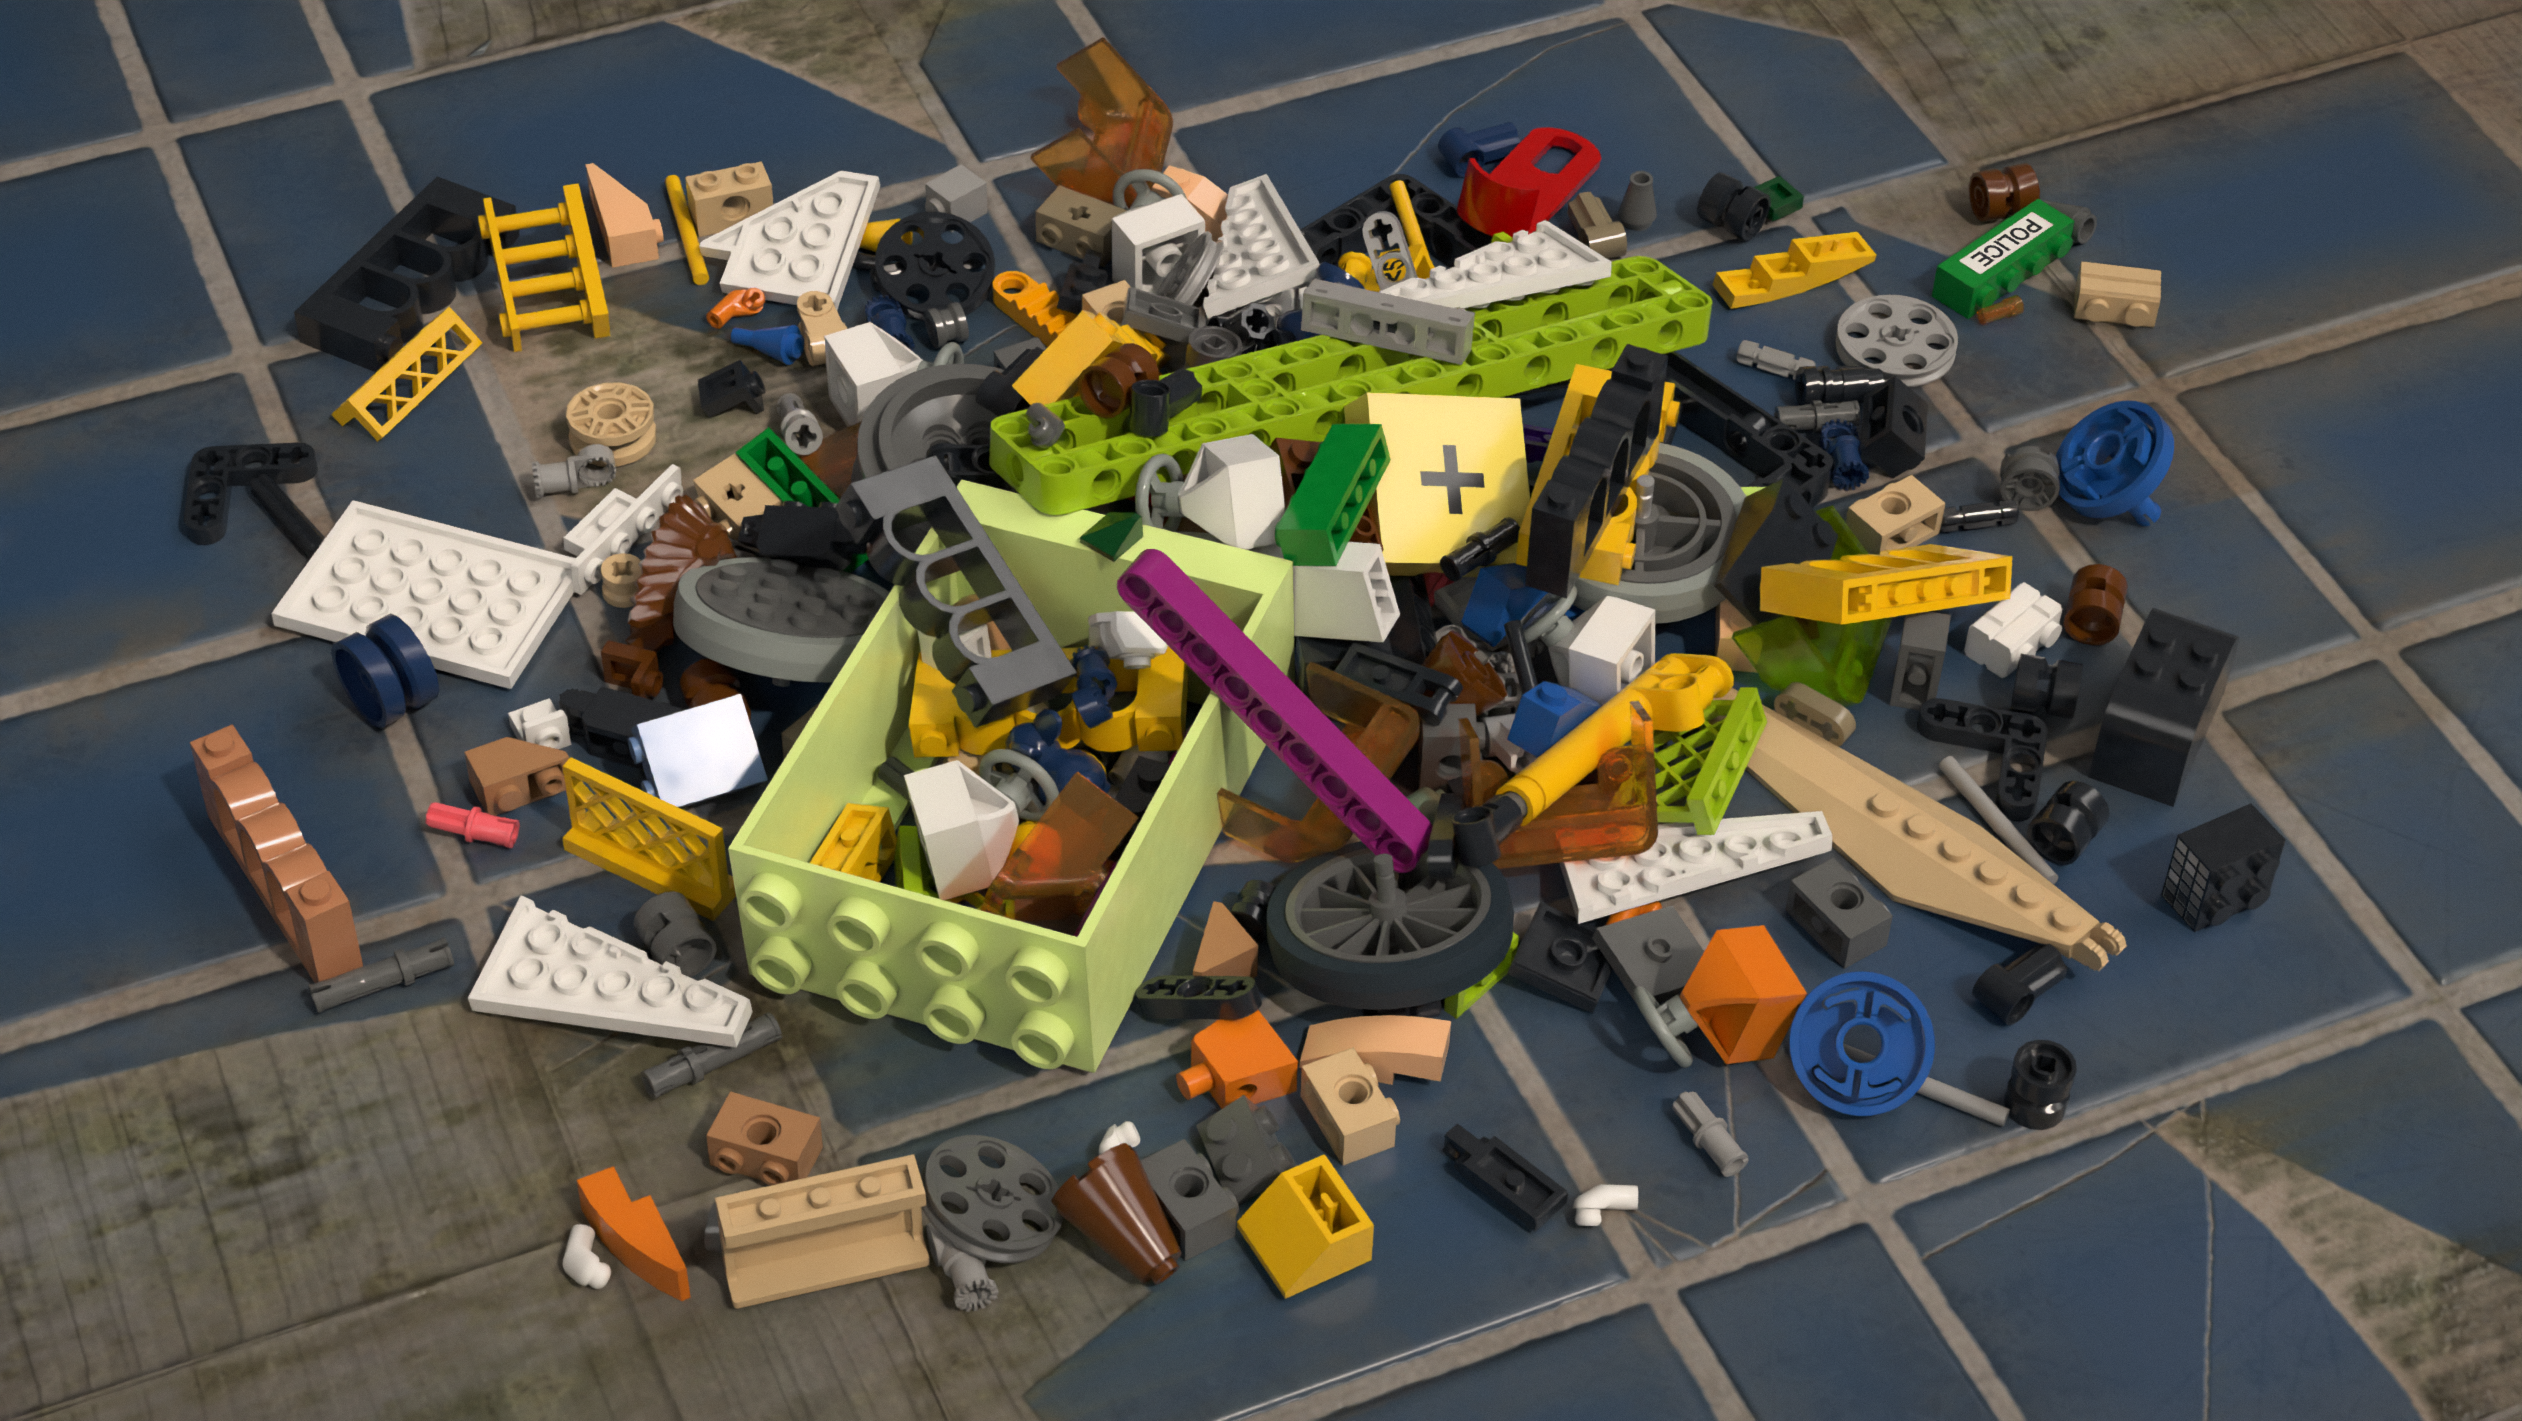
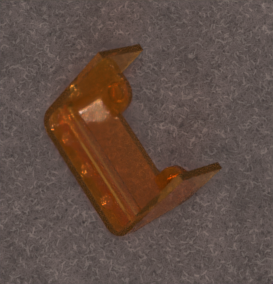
M1102 37L1057 63L1056 67L1080 93L1078 117L1084 126L1090 128L1095 133L1093 142L1078 127L1032 153L1030 159L1057 187L1060 185L1114 205L1112 197L1113 188L1122 175L1137 169H1150L1162 172L1173 129V117L1164 101L1113 46ZM1146 181L1147 185L1149 186L1150 190L1152 191V186H1153L1155 183H1154V182H1150V181ZM1132 184L1126 188L1124 193V199L1129 209L1137 196V192Z
M1310 661L1306 667L1310 701L1323 714L1345 723L1346 726L1342 733L1390 780L1420 735L1419 716L1416 710L1406 703ZM1222 787L1217 793L1223 833L1283 862L1297 863L1338 850L1353 835V832L1319 798L1316 799L1303 820L1299 821L1291 820Z
M1639 701L1630 702L1632 745L1619 746L1607 750L1601 756L1597 765V784L1572 787L1526 826H1521L1500 844V858L1492 862L1498 869L1637 855L1648 851L1654 845L1658 836L1653 720ZM1461 718L1458 720L1462 783L1464 793L1466 794L1467 808L1482 806L1509 779L1503 767L1491 760H1480L1479 737L1468 718Z
M1076 772L992 881L980 910L1017 921L1066 920L1073 912L1081 918L1092 903L1096 890L1110 873L1106 869L1112 861L1107 859L1137 821L1138 817L1079 772Z

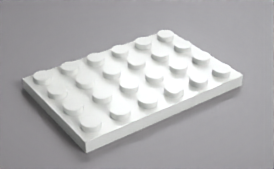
M353 500L271 614L274 626L337 642L355 632L365 636L367 625L392 613L400 617L412 629L429 655L434 669L512 689L574 593L571 563L576 558Z

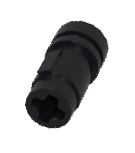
M1815 366L1799 367L1795 380L1796 399L1799 406L1808 405L1813 400H1821L1822 403H1841L1856 400L1858 403H1864V395L1883 384L1884 376L1880 368L1865 369L1861 366H1837L1835 370H1830L1828 366H1818V368Z

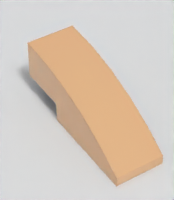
M1382 1015L1351 1017L1310 1025L1299 1068L1354 1047L1364 1064L1369 1063L1373 1067L1377 1080L1380 1083L1393 1085L1395 1073L1441 1082L1450 1042L1451 1021L1415 1016Z

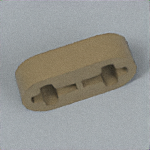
M1792 682L1774 700V708L1777 713L1838 747L1856 729V721L1848 709L1802 683Z

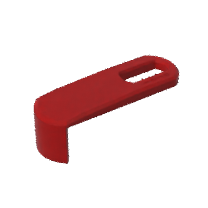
M1552 127L1535 128L1490 174L1479 166L1475 158L1469 159L1456 211L1470 226L1492 237L1496 233L1504 232L1513 238V234L1521 230L1528 231L1529 235L1536 231L1537 223L1544 220L1549 221L1597 171L1601 162V154L1593 143L1571 131ZM1551 147L1564 148L1576 154L1558 174L1548 173L1534 166Z

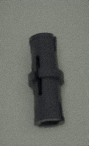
M1508 517L1502 519L1500 523L1484 533L1476 532L1467 538L1466 544L1441 558L1440 566L1443 573L1451 581H1458L1462 576L1478 566L1486 567L1496 560L1497 554L1518 543L1520 526L1514 519Z

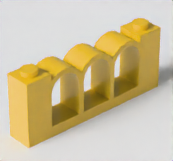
M1082 310L1017 379L1012 387L1030 405L1034 403L1045 405L1080 396L1078 379L1082 371L1123 344L1134 343L1142 346L1152 355L1159 371L1171 357L1163 350L1167 343L1161 336L1131 328L1128 324L1120 327L1114 320H1110L1102 312L1095 316L1093 313Z
M1579 364L1575 365L1519 530L1516 556L1517 565L1527 566L1532 507L1547 481L1551 480L1558 462L1563 456L1569 455L1580 424L1586 417H1591L1598 394L1604 383L1611 379L1612 371ZM1665 382L1659 434L1579 576L1580 578L1619 585L1623 569L1631 570L1636 544L1630 542L1633 539L1637 509V479L1641 475H1648L1649 469L1655 464L1658 458L1659 444L1664 440L1667 427L1676 426L1680 402L1673 401L1675 383Z
M1927 544L1905 547L1903 549L1880 551L1879 555L1857 554L1842 556L1840 560H1810L1800 564L1787 563L1761 567L1760 611L1843 625L2007 600L2011 596L2012 556Z
M1169 646L1165 654L1151 659L1150 668L1125 669L1124 660L1109 659L1110 665L1108 669L1114 673L1117 681V687L1114 692L1137 691L1135 700L1128 707L1112 712V719L1092 729L1088 728L1082 719L1073 699L1065 709L1057 712L1062 718L1061 734L1057 740L1061 748L1070 749L1082 740L1087 746L1105 752L1127 750L1137 744L1139 751L1179 750L1185 739L1188 694L1187 664ZM1061 648L1069 661L1073 658V652H1078V648ZM1012 649L991 650L992 658L1012 652ZM921 652L918 653L909 718L914 758L959 756L960 748L971 754L985 756L992 750L1006 749L1005 740L1015 726L1034 721L1037 714L1024 709L975 728L966 713L960 709L957 699L952 693L956 685L947 680L940 671L922 662ZM1075 676L1062 693L1077 691V678Z

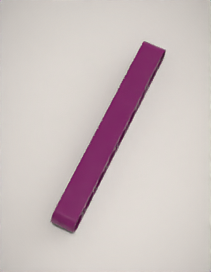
M1156 549L1142 551L1117 580V590L1124 602L1376 856L1379 854L1391 855L1394 871L1407 873L1412 871L1428 850L1433 828L1430 821L1165 553Z

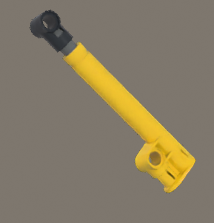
M1666 654L1500 787L1496 794L1482 806L1465 808L1452 816V825L1461 863L1465 866L1476 867L1490 864L1499 859L1501 856L1500 844L1521 826H1526L1643 729L1682 732L1703 725L1705 722L1703 711L1711 705L1713 698L1725 696L1734 685V676L1731 668L1719 657L1711 655Z

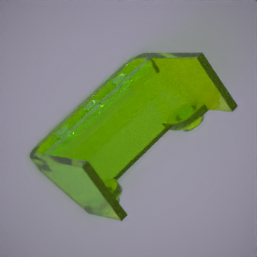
M1833 505L1816 510V513L1824 521L1828 522L1838 534L1831 560H1840L1842 556L1868 554ZM1786 615L1735 631L1732 639L1757 670L1761 680L1770 688L1782 692L1792 682H1799L1842 706L1848 707L1863 701L1893 617L1843 625L1817 621L1820 638L1811 640L1793 616Z

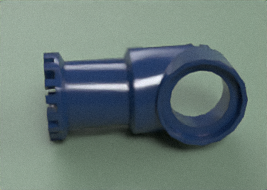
M879 295L878 299L872 297V301L868 300L865 305L866 323H873L914 352L915 344L912 337L906 334L907 322L899 302L895 301L892 297L889 299L888 295H885V298Z
M1837 419L1836 422L1830 420V423L1826 422L1823 425L1819 447L1831 455L1833 459L1832 481L1835 486L1839 487L1840 490L1843 487L1846 491H1848L1849 487L1855 490V486H1858V488L1861 486L1860 483H1867L1866 479H1869V470L1862 463L1861 455L1863 452L1860 451L1861 441L1856 426L1853 428L1851 422L1848 425L1846 420L1840 422V419ZM1837 436L1833 441L1828 439L1830 437Z
M1085 645V649L1081 650V648H1078L1077 653L1073 652V658L1070 660V663L1077 672L1075 675L1077 678V691L1072 693V697L1082 719L1088 728L1092 729L1113 718V713L1110 712L1112 710L1108 707L1109 703L1107 700L1114 695L1117 681L1114 673L1108 669L1110 660L1107 651L1103 650L1100 646L1095 649L1093 645L1091 647Z

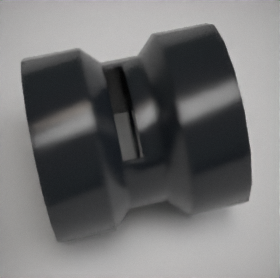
M1250 880L1245 883L1238 894V902L1233 904L1229 911L1257 944H1260L1267 937V908L1276 887L1262 880Z

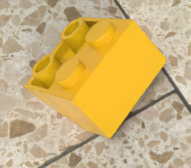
M1325 1154L1282 1172L1237 1221L1238 1230L1285 1299L1372 1260L1374 1224Z

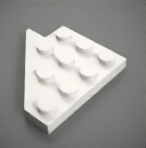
M839 171L701 241L699 247L702 256L728 260L720 281L722 293L728 294L734 290H747L755 287L764 293L765 300L797 305V300L803 293L820 291L832 298L837 310L880 189L879 177Z

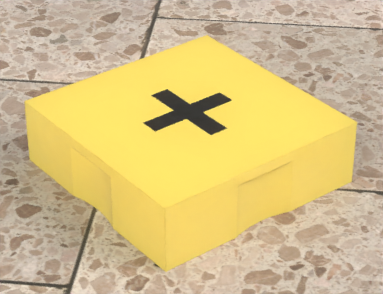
M1367 392L1344 406L1345 424H1382L1391 461L1369 504L1384 548L1382 553L1389 575L1416 576L1430 572L1443 573L1440 566L1441 558L1466 544L1467 538L1476 532L1484 533L1500 523L1502 519L1508 517L1514 519L1521 527L1530 501L1520 399ZM1518 543L1497 554L1496 560L1486 567L1516 563ZM1478 566L1462 577H1478L1480 568L1484 566Z

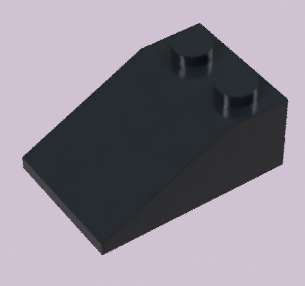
M1782 479L1744 498L1714 587L1769 642L1774 641L1792 616L1760 611L1761 567L1787 563L1800 564L1810 560H1831L1838 534L1828 522L1824 521L1801 494L1797 493Z

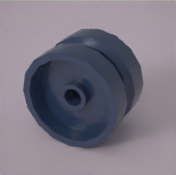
M390 613L367 625L365 636L355 632L332 644L331 655L338 678L349 699L370 724L383 728L402 718L405 714L406 706L414 710L438 697L440 689L432 661L421 641L400 617Z

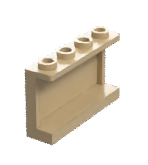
M914 1154L715 1198L724 1271L733 1307L737 1309L929 1265V1255L923 1237L921 1207L926 1206V1193Z

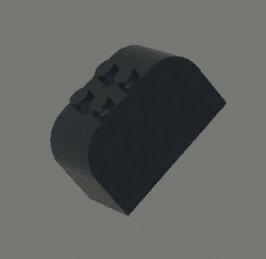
M2152 608L2111 695L2100 728L2088 778L2174 807L2224 695L2237 650L2239 636Z

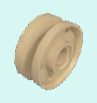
M622 382L597 384L587 387L576 394L567 405L566 419L570 429L569 442L576 456L586 446L601 444L612 450L615 465L622 466L636 462L647 455L656 443L657 432L654 422V405L649 395L637 386ZM594 460L590 463L601 467H605L607 465V463L603 462L602 460Z

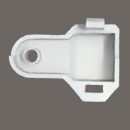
M1104 612L1088 617L1090 626L1089 647L1091 645L1095 647L1100 646L1103 650L1107 651L1109 659L1124 660L1125 669L1150 668L1151 659L1165 654L1168 645L1135 612Z

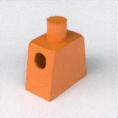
M1257 1010L1253 1014L1240 1019H1219L1197 1033L1191 1040L1192 1067L1176 1074L1179 1090L1187 1100L1209 1091L1221 1109H1223L1243 1095L1254 1104H1258L1297 1091L1298 1060L1261 1012Z

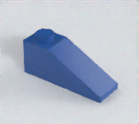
M1543 681L1522 695L1507 740L1538 758L1599 709L1602 704L1576 689Z

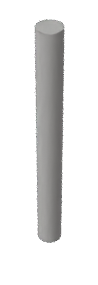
M1953 756L1944 758L1939 764L1940 770L2011 851L2054 885L2058 880V875Z
M1843 1043L1846 1055L1855 1062L1864 1063L1876 1057ZM1895 1077L1894 1079L1888 1082H1892L1897 1079L1901 1083V1080L1898 1077ZM1930 1077L1926 1078L1921 1088L1916 1092L2002 1127L2010 1111L2006 1107Z

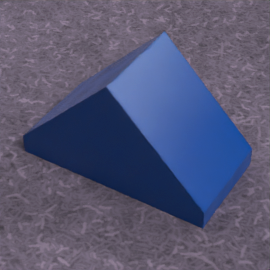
M1511 563L1480 568L1461 623L1463 627L1494 648L1506 636L1504 624L1514 620L1521 621L1547 592L1525 585L1527 566Z

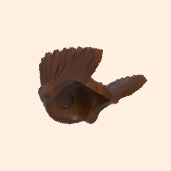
M680 495L676 496L675 503L669 504L668 513L659 516V528L651 531L653 542L644 549L646 557L639 563L642 575L635 582L638 591L630 598L634 607L628 615L627 624L630 625V635L625 640L627 645H634L638 648L657 653L664 646L672 645L675 633L673 626L674 599L680 578L692 568L715 566L719 560L737 558L732 543L728 538L726 527L721 523L713 522L703 508L687 495L682 497Z

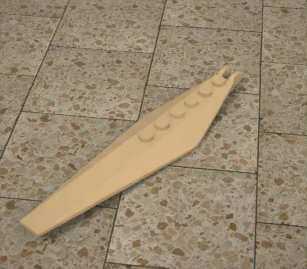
M1732 688L1725 696L1713 698V700H1734L1738 691ZM1762 704L1767 724L1745 770L1793 813L1822 811L1832 833V847L1892 901L2041 944H2051L2068 959L2072 957L2094 971H2100L2109 962L2107 953L2117 956L2127 947L2122 932L2120 933L2118 929H2114L2107 922L2100 923L1980 825ZM1718 716L1708 721V723L1713 725L1726 718V716Z

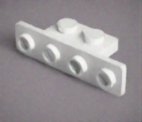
M672 464L637 499L614 488L563 538L564 550L578 556L571 563L574 592L582 595L592 584L598 583L602 579L601 566L606 558L614 554H627L635 541L644 533H648L653 529L659 516L669 509V504L675 503V497L678 495L682 497L683 487L681 486L680 467Z

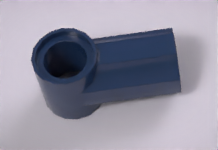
M1512 122L1468 133L1464 128L1456 127L1443 134L1438 143V150L1458 176L1465 178L1470 158H1475L1482 168L1487 162L1507 157L1520 143L1517 128Z

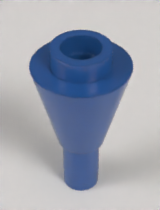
M796 325L757 329L756 331L735 327L731 332L732 343L752 346L754 349L786 365L793 364L802 355L804 350V338Z

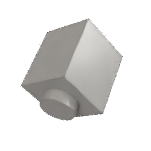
M962 164L925 184L926 212L949 213L969 222L988 213L986 182Z

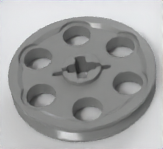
M1209 231L1201 234L1173 266L1156 292V295L1193 305L1220 260L1224 249V242L1222 240L1214 242Z
M1878 295L1860 300L1844 311L1838 323L1835 345L1840 359L1846 366H1861L1865 369L1880 368L1884 376V382L1897 376L1908 387H1916L1934 382L1950 370L1955 361L1958 334L1949 317L1925 301L1902 295ZM1880 312L1886 314L1888 318L1879 319L1871 314ZM1922 318L1929 323L1923 325L1916 324L1910 319ZM1859 332L1864 334L1866 337L1853 338L1849 336L1847 333ZM1928 344H1942L1946 347V349H1932L1928 346ZM1867 357H1876L1882 360L1883 362L1879 364H1872L1864 359ZM1917 363L1923 368L1914 370L1906 367L1904 364Z

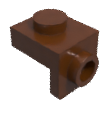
M610 640L606 642L601 650L605 683L632 689V695L651 700L652 697H657L663 684V673L659 671L657 652Z

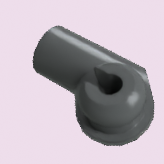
M1034 403L1028 408L1026 417L1031 422L1028 427V433L1031 436L1032 443L1040 448L1053 446L1065 429L1064 422L1042 403Z

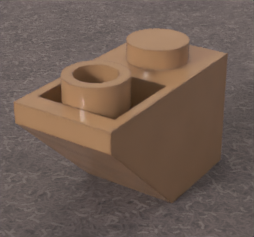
M505 737L464 752L470 784L485 812L490 815L496 816L512 811L518 807L566 791L563 765L569 759L566 751Z

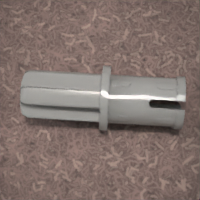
M1685 1091L1681 1093L1673 1103V1110L1694 1135L1693 1143L1695 1146L1706 1150L1721 1169V1173L1724 1176L1729 1177L1740 1172L1747 1165L1749 1156L1726 1131L1727 1123L1723 1118H1716L1696 1092L1688 1093Z

